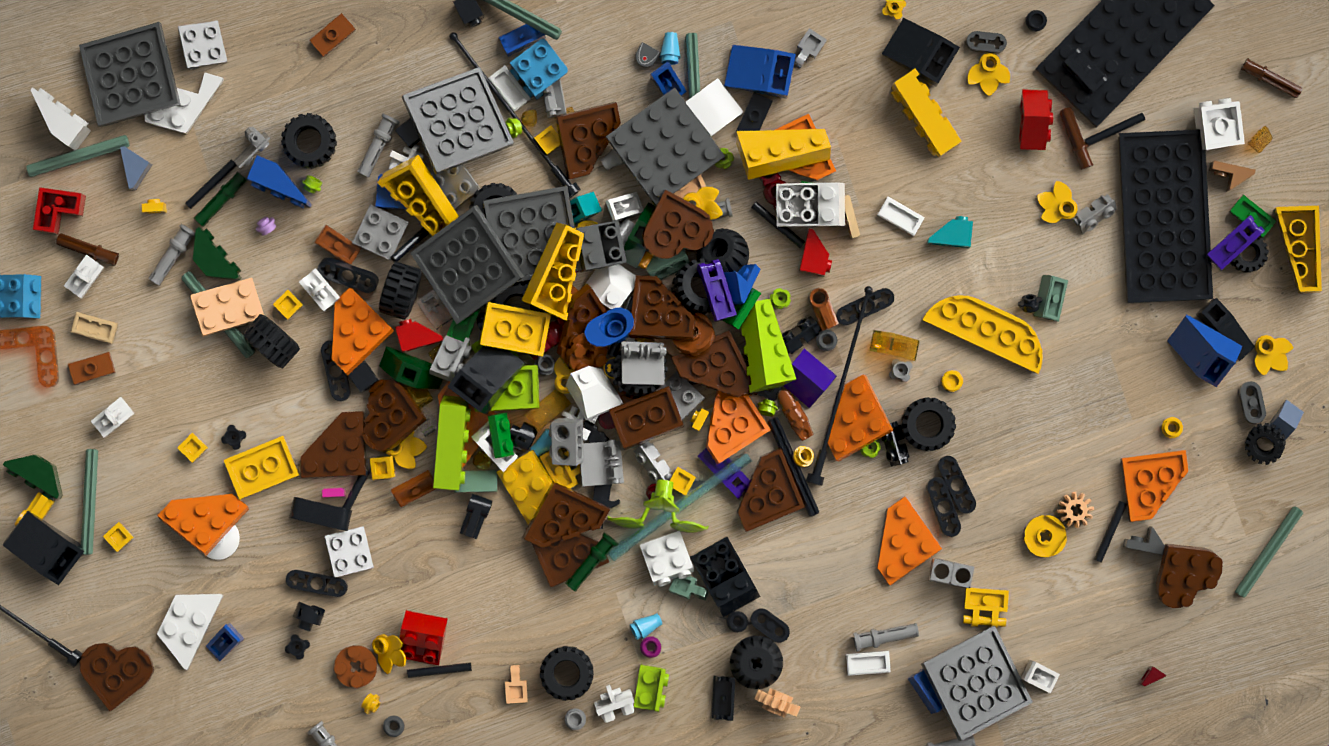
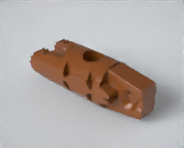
M786 389L778 392V399L783 407L782 412L798 437L803 441L814 435L808 417L799 401H796L791 392Z

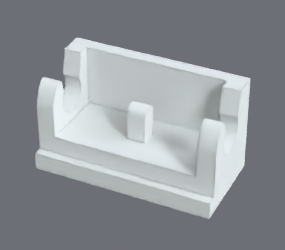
M489 421L472 436V439L503 472L518 457L516 455L517 451L514 448V455L502 458L494 457Z

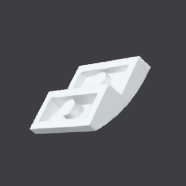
M718 78L685 102L710 136H713L744 112Z

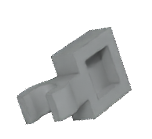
M809 28L797 46L802 51L794 61V64L801 68L809 55L815 59L827 40Z

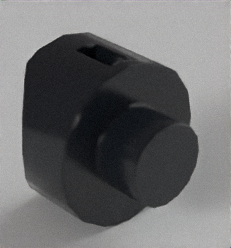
M526 422L522 424L521 428L513 424L510 430L511 439L515 440L513 448L521 452L529 450L538 433L536 428Z
M298 602L293 615L294 618L299 619L297 627L311 631L313 624L320 626L325 609Z

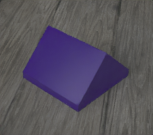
M804 348L792 363L796 380L783 385V387L810 408L837 375Z

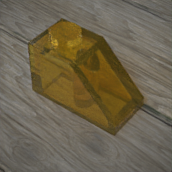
M873 330L869 351L916 361L920 340L895 333Z
M555 389L539 402V409H531L525 416L540 432L570 406L571 402L563 393Z

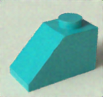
M594 191L570 200L574 225L602 211Z
M956 216L955 219L950 220L928 238L927 244L970 248L973 221H968V217Z

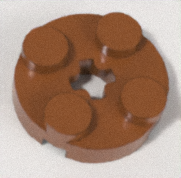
M701 313L692 314L696 320L695 330H697L694 340H673L675 347L682 353L698 356L711 346L715 338V332L710 319Z
M585 333L575 337L572 341L574 344L571 346V349L568 348L566 351V361L575 371L588 366L599 368L604 366L607 361V346L597 347L590 344L585 337ZM586 350L590 351L587 356H583L586 354Z
M360 645L349 646L337 655L334 671L338 680L345 686L360 688L369 684L376 676L377 660L374 653L367 647ZM352 661L354 663L357 661L361 663L360 672L357 670L353 672L351 670L352 666L350 664Z

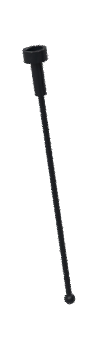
M452 32L449 38L456 42L472 65L478 68V64L459 41L457 33ZM483 72L484 77L488 83V86L491 88L494 94L498 97V99L501 101V103L504 105L507 111L511 114V116L513 118H517L520 121V119L517 117V115L514 113L511 107L507 104V102L504 100V98L501 96V94L498 92V90L494 87V85ZM520 121L522 130L552 168L551 172L562 186L568 187L569 199L581 190L577 183L571 184L558 165L555 166Z
M870 286L864 289L865 297L821 450L819 449L813 473H808L806 481L822 486L825 477H821L827 455L826 447L869 294L873 292Z
M0 605L1 611L48 642V646L66 657L68 665L74 668L82 658V652L77 649L72 652L55 639L48 638Z

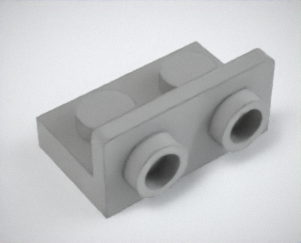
M446 335L429 374L451 382L458 371L464 366L462 364L464 358L468 359L471 354L470 338L466 337L463 342Z

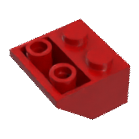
M406 610L400 632V640L403 643L400 649L404 652L406 660L439 666L448 618Z

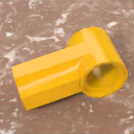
M38 492L27 510L20 514L14 525L16 526L27 511L44 519L55 501Z

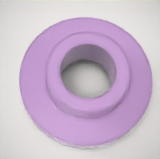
M273 217L262 218L257 222L256 231L261 233L262 236L267 235L276 228L275 219Z

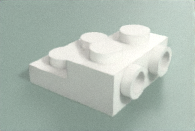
M1231 98L1219 99V104L1212 105V101L1200 102L1199 107L1194 108L1196 129H1200L1202 150L1245 144L1239 101L1231 102Z
M680 530L640 545L654 586H665L671 583L672 579L677 577L684 579L689 577L691 572H694Z

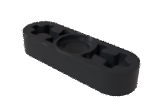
M330 257L322 259L317 267V271L324 279L365 293L373 292L379 283L378 276L375 273ZM326 265H330V272L326 271ZM338 268H340V271L338 272V275H335V274L337 273L336 270H337ZM343 271L352 272L354 278L352 280L345 279ZM360 275L359 282H355ZM367 278L370 279V286L366 285L365 280Z
M882 288L869 294L868 302L871 304V310L868 313H864L863 318L892 305L894 302L893 292L888 288ZM881 292H884L885 295L889 294L888 303L885 304L884 301L877 303L879 308L875 309V303L870 297L874 296L876 300L881 297ZM864 297L838 309L836 318L841 325L846 326L858 321L856 314L851 315L848 322L845 319L841 320L840 316L843 314L842 310L846 312L852 311V305H855L856 312L860 314L859 304L864 300Z
M326 341L321 347V354L330 392L335 400L346 401L351 395L348 376L343 370L339 377L331 376L330 368L337 364L334 361L329 364L327 363V360H331V356L329 353H325V350L328 349V345H333V341ZM344 378L345 382L340 383L341 387L346 389L347 392L341 398L340 395L335 394V391L338 390L337 383L333 385L332 380L339 381Z
M952 456L942 457L938 462V469L943 480L946 482L957 509L965 514L973 512L976 508V500L957 460ZM944 460L952 461L954 465L951 466L953 473L958 471L959 475H954L947 479L946 475H950L948 469L942 468L945 464ZM955 478L963 482V487L959 491H955L951 487V482ZM967 490L968 494H965L964 497L972 502L969 505V510L961 508L963 500L961 497L956 499L955 494H961Z
M932 478L927 483V491L940 528L944 535L954 537L960 533L961 524L949 490L942 478ZM934 481L942 484L940 493L941 495L946 493V498L934 500V497L938 496L936 490H931ZM941 501L949 503L950 509L947 513L939 512L938 504ZM953 513L954 518H950L952 524L957 525L954 528V533L945 530L948 523L946 519L942 521L941 517H946Z
M292 570L286 576V583L292 589L333 597H341L348 590L347 582L339 577L302 570ZM298 573L299 578L306 579V575H309L307 588L303 587L305 585L303 582L293 585L294 582L290 580V577ZM314 577H319L323 581V586L319 590L311 586V580ZM327 579H330L329 584L334 585L339 581L341 582L340 585L344 586V589L340 590L339 593H335L334 588H328V592L324 591L327 586Z

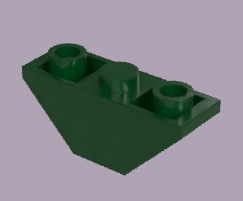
M649 202L624 245L626 263L636 269L646 252V249L642 246L643 231L655 208Z
M198 227L195 232L193 261L207 277L240 280L242 278L239 274L241 269L234 261L230 263L227 260L226 256L228 253L221 245L217 247L212 241L214 236L207 228L203 230L201 227Z
M386 346L379 367L395 381L414 388L439 389L443 380L429 374L432 363Z
M34 454L3 463V466L7 468V473L16 478L19 475L26 479L24 483L33 489L36 486L42 489V494L51 500L62 498L63 493L57 467L43 457Z

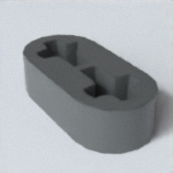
M973 31L967 36L966 45L971 51L997 54L1006 48L1007 40L1005 36L999 33ZM978 36V40L985 41V43H979L975 47L974 43L970 42V39ZM996 38H999V42L1003 43V45L995 49V45L988 44V41L993 42Z

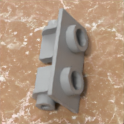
M559 79L543 91L547 118L567 114L561 80Z
M1108 194L1105 196L1101 195L1091 203L1094 211L1085 207L1073 218L1077 226L1080 225L1082 234L1093 230L1100 221L1111 217L1115 210H1117L1115 200H1112Z
M647 441L634 450L637 461L645 467L648 477L652 482L656 483L657 480H667L672 476L670 473L672 470L664 459L658 463L655 459L660 456V453L653 443L650 444Z

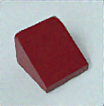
M1149 666L1139 684L1147 686L1167 675L1157 668Z

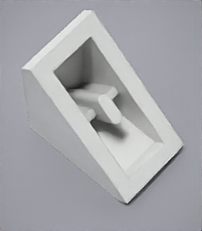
M637 192L605 201L612 221H622L640 214L644 210Z
M1029 660L1021 679L1051 693L1060 674L1033 660Z

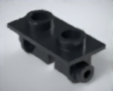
M811 316L801 319L793 329L782 333L788 354H793L804 346L800 341L802 337L808 343L819 335L818 332L821 331V328Z
M897 421L890 423L893 431L881 437L886 448V458L890 462L891 467L908 463V458L910 457L906 443L898 444V441L904 439L901 425H898Z

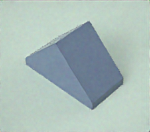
M125 146L120 147L128 187L132 191L137 190L153 164Z
M1285 400L1270 421L1269 426L1272 427V424L1276 425V430L1280 428L1282 430L1281 435H1285V441L1297 428L1304 412L1288 400Z

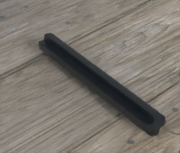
M779 418L770 419L768 425L778 447L782 449L806 511L810 517L819 514V509L800 466L793 460V450Z

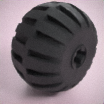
M721 228L715 230L711 241L705 247L697 250L696 255L697 260L704 259L708 264L712 260L719 259L723 272H738L743 266L748 264L749 249L747 242L739 233L731 229Z
M750 636L742 639L734 647L730 656V669L734 678L744 687L763 689L772 685L779 678L783 669V656L779 647L769 638ZM758 657L761 658L760 663L762 666L753 668L751 660Z

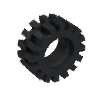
M1258 237L1250 244L1256 250L1254 260L1245 261L1239 254L1230 264L1235 266L1236 270L1244 273L1259 270L1265 265V261L1268 260L1267 254H1269V250L1266 248L1267 243L1263 242V238Z
M1260 423L1249 432L1245 441V451L1248 450L1247 455L1248 457L1252 456L1254 462L1257 459L1259 460L1258 464L1265 462V465H1269L1270 461L1274 463L1277 458L1281 457L1286 441H1284L1285 435H1281L1282 430L1280 428L1278 430L1275 429L1276 425L1272 424V427H1270L1269 423H1265L1264 426ZM1261 437H1268L1273 442V448L1264 451L1258 447L1257 440Z

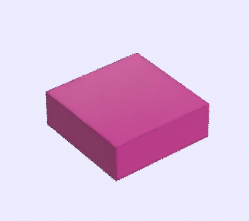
M344 488L322 490V497L346 496Z

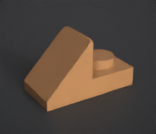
M1219 161L1211 162L1209 171L1214 172V176L1226 178L1229 175L1226 192L1247 180L1256 172L1255 169Z

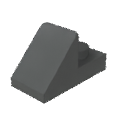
M1152 526L1148 528L1146 543L1143 542L1144 538L1131 536V539H1124L1123 547L1163 555L1165 545Z

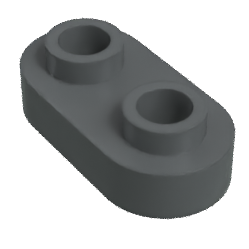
M1253 381L1243 383L1239 388V397L1244 418L1252 424L1260 423L1266 417L1261 387ZM1248 388L1252 389V396L1246 394ZM1252 409L1257 411L1256 417L1251 416L1250 412Z

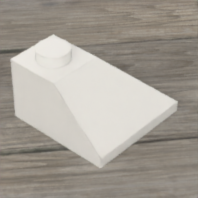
M618 264L596 269L586 284L593 289L601 303L611 310L623 306L634 290L636 276Z
M588 366L570 374L566 387L586 420L623 404L603 369Z

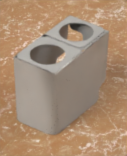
M933 558L929 581L944 584L951 582V585L970 588L974 567ZM938 564H945L949 568V575L944 579H939L934 574V569ZM960 568H965L970 572V580L966 583H959L956 580L955 574Z

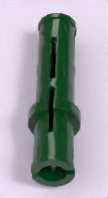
M237 171L229 182L220 187L221 190L204 206L194 219L204 227L227 201L235 197V193L247 182V179Z

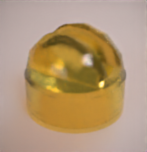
M526 110L522 113L521 121L525 126L536 127V110Z
M480 451L474 456L473 464L477 468L486 470L491 466V458L484 451Z

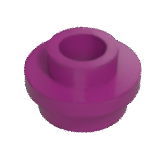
M649 636L642 640L640 650L645 657L654 658L661 652V643L656 637ZM649 643H653L655 645V649L653 651L647 650V645Z

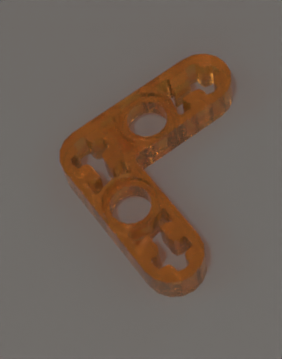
M35 326L0 330V337L1 334L7 338L12 337L11 332H14L13 340L15 345H12L13 341H5L3 346L0 343V349L35 346L40 384L50 388L57 385L59 382L55 332L52 328L48 326ZM43 330L50 333V337L46 338V342L48 345H52L51 348H40V344L44 345V339L39 337ZM23 331L29 334V340L25 344H21L18 341V335ZM46 350L52 353V360L48 363L43 362L41 359V354ZM42 365L54 366V369L49 368L50 375H54V379L50 381V384L43 379L44 376H47V369L42 370Z

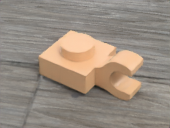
M511 665V681H505L506 704L528 702L527 680H520V665Z

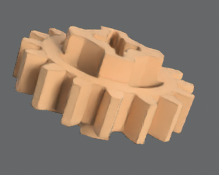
M772 688L768 692L758 689L754 698L763 703V709L784 718L786 714L797 717L801 708L792 703L793 697Z

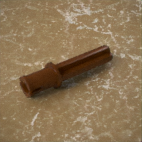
M1249 58L1246 59L1241 68L1242 71L1256 77L1257 81L1262 80L1294 98H1298L1302 92V87L1270 71L1266 65L1263 67Z
M1071 107L1062 109L1060 115L1074 149L1072 153L1075 152L1081 170L1093 166L1087 150L1089 146L1085 145Z
M62 233L56 239L57 245L88 255L95 261L100 260L115 266L119 259V253L104 249L100 244L96 246Z

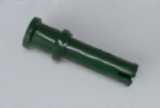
M603 532V537L600 541L590 548L591 553L566 581L565 584L576 592L601 561L603 562L607 559L606 556L613 547L619 545L607 533Z

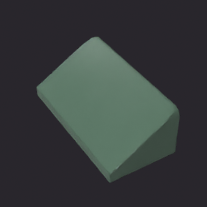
M682 249L679 254L670 259L652 257L646 270L649 276H657L662 280L677 273L690 261L685 250Z
M1052 275L1042 276L1038 297H1042L1043 301L1039 303V310L1034 312V316L1059 322L1068 280Z
M497 470L465 471V484H461L460 489L454 490V493L498 491Z

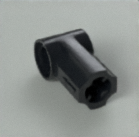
M472 494L460 534L474 539L478 538L484 519L487 518L492 506V500Z

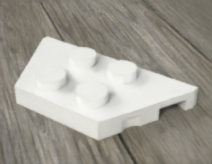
M175 595L157 635L184 669H189L224 595Z

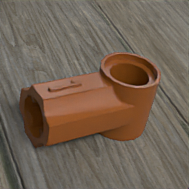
M821 288L813 289L809 293L808 298L821 331L838 325L839 323L828 293ZM816 292L824 294V301L821 304H816L813 301V295Z

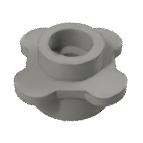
M894 359L892 361V371L889 373L890 378L902 379L903 382H907L910 379L909 373L913 367L910 361L902 362L899 359Z

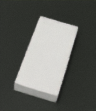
M505 65L488 78L514 112L531 100Z
M887 197L877 214L880 218L913 237L925 218L890 197Z
M889 651L846 654L848 676L891 672Z

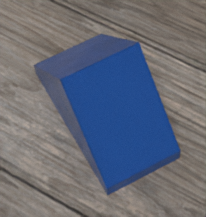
M666 62L650 74V78L663 95L673 88H676L681 96L687 92L669 62Z
M377 183V208L407 210L399 200L396 201L390 196L391 193L385 187L382 188Z
M229 623L209 641L206 647L221 661L244 638Z

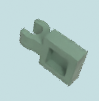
M691 576L684 579H679V577L673 579L669 588L670 593L688 600L692 594L706 601L709 594L707 589L697 586V579Z

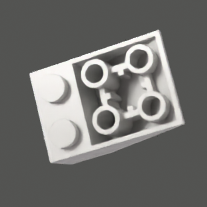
M32 87L31 92L51 134L70 148L77 150L91 132L86 127L89 123L75 113L71 116V110L59 101L56 103L52 102L55 98L40 88L37 91Z
M845 183L776 184L777 227L845 226Z

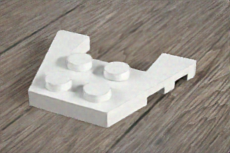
M204 73L198 94L177 88L180 105L146 114L145 122L187 134L201 115L202 110L214 96L218 87L223 83L224 78Z

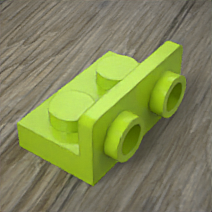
M640 664L634 707L654 710L656 712H659L660 707L664 708L666 695H662L663 686L667 687L669 674L665 673L666 668Z

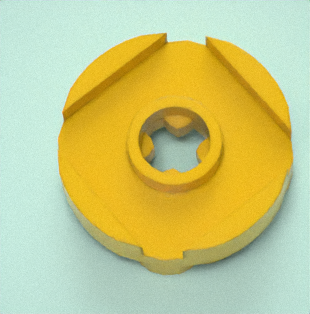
M1039 515L1031 519L1024 529L1023 541L1027 549L1038 557H1051L1060 553L1067 541L1064 524L1058 518L1051 515ZM1041 531L1044 533L1046 531H1049L1050 533L1048 536L1051 539L1049 541L1045 540L1044 542H1042L1040 540Z

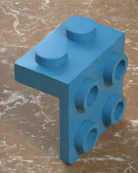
M540 39L510 62L512 67L510 70L511 74L517 81L519 79L522 80L525 84L523 87L524 91L530 98L534 96L536 100L543 96L544 90L568 72L566 65L545 39Z
M26 274L0 275V318L20 317L39 319L41 315V276Z

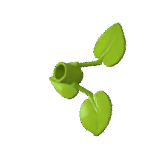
M657 480L655 493L652 492L651 499L643 502L646 509L641 518H611L609 515L607 517V520L618 526L638 529L644 527L643 522L649 510L653 509L671 512L673 523H670V527L677 531L696 533L707 530L709 527H704L695 522L679 521L676 518L675 512H679V508L674 504V496H672L674 483L668 480Z

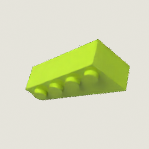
M771 300L756 301L741 325L742 336L746 340L744 354L748 355L749 366L746 367L747 376L751 377L750 393L778 388L796 380Z
M444 395L440 403L433 488L459 490L461 484H465L466 472L462 471L463 463L466 464L467 451L464 450L465 442L468 443L469 430H466L467 422H470L471 409H468L469 403L461 397Z

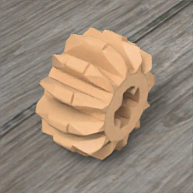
M1072 492V500L1068 495H1064L1063 497L1067 503L1058 502L1064 509L1057 510V513H1064L1060 521L1063 522L1068 519L1067 527H1070L1074 521L1075 528H1079V520L1086 526L1087 521L1084 518L1092 519L1093 516L1088 514L1087 511H1093L1094 507L1086 506L1091 502V499L1083 501L1085 494L1081 493L1077 499L1076 492ZM1077 504L1080 513L1074 516L1072 515L1073 511L1070 509L1072 506L1076 507Z

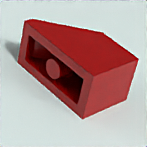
M810 228L807 232L799 271L824 277L826 272L830 273L832 260H828L830 254L815 231Z
M411 319L400 321V326L395 327L403 353L443 342L444 337L416 321L412 322Z

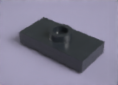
M754 92L736 132L760 131L773 100Z

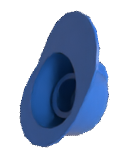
M622 307L613 308L587 324L585 337L590 344L597 347L620 343L628 337L634 326L633 316L627 309Z

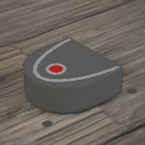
M642 42L636 52V61L641 67H651L661 52Z

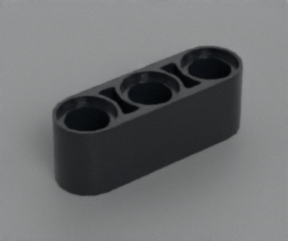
M294 497L289 518L348 531L352 510Z

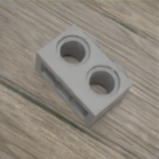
M558 418L551 422L549 436L551 437L552 445L550 446L549 455L552 458V464L577 466L584 461L583 419ZM562 427L568 430V436L563 433ZM563 448L567 449L569 456L564 455Z

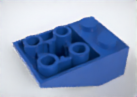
M732 45L724 86L787 99L796 54L773 49Z
M258 155L256 156L247 177L253 188L262 192L268 189L271 191L270 194L281 200H285L287 197L291 199L290 202L293 205L303 209L305 205L311 207L312 204L277 163Z
M1187 314L1167 340L1199 378L1215 387L1220 384L1234 366L1242 349V346Z

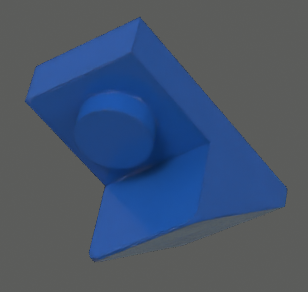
M756 264L745 265L738 272H724L734 305L745 303L761 270Z

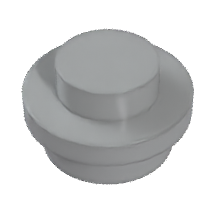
M574 708L566 713L565 724L568 728L579 730L585 725L586 716L582 710Z

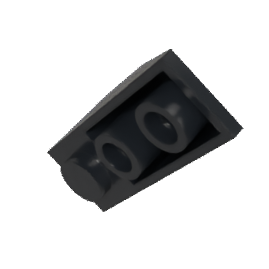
M1218 298L1208 302L1196 314L1206 326L1242 346L1237 358L1238 361H1241L1255 347L1231 312Z

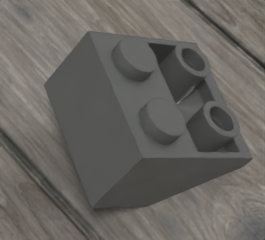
M618 220L576 228V230L584 233L580 252L582 268L580 272L627 262Z

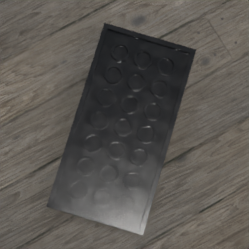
M1102 0L1036 67V70L1097 128L1215 5L1210 0ZM1079 47L1100 71L1108 77L1091 95L1062 65Z
M1200 129L1119 133L1127 303L1212 300V263L1206 256L1211 251L1206 150H1202Z

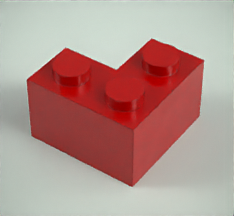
M1022 89L1020 101V149L1046 150L1047 142L1051 141L1049 125H1053V112H1051L1052 99H1048V90Z
M39 187L33 230L59 235L62 214L83 217L86 195Z

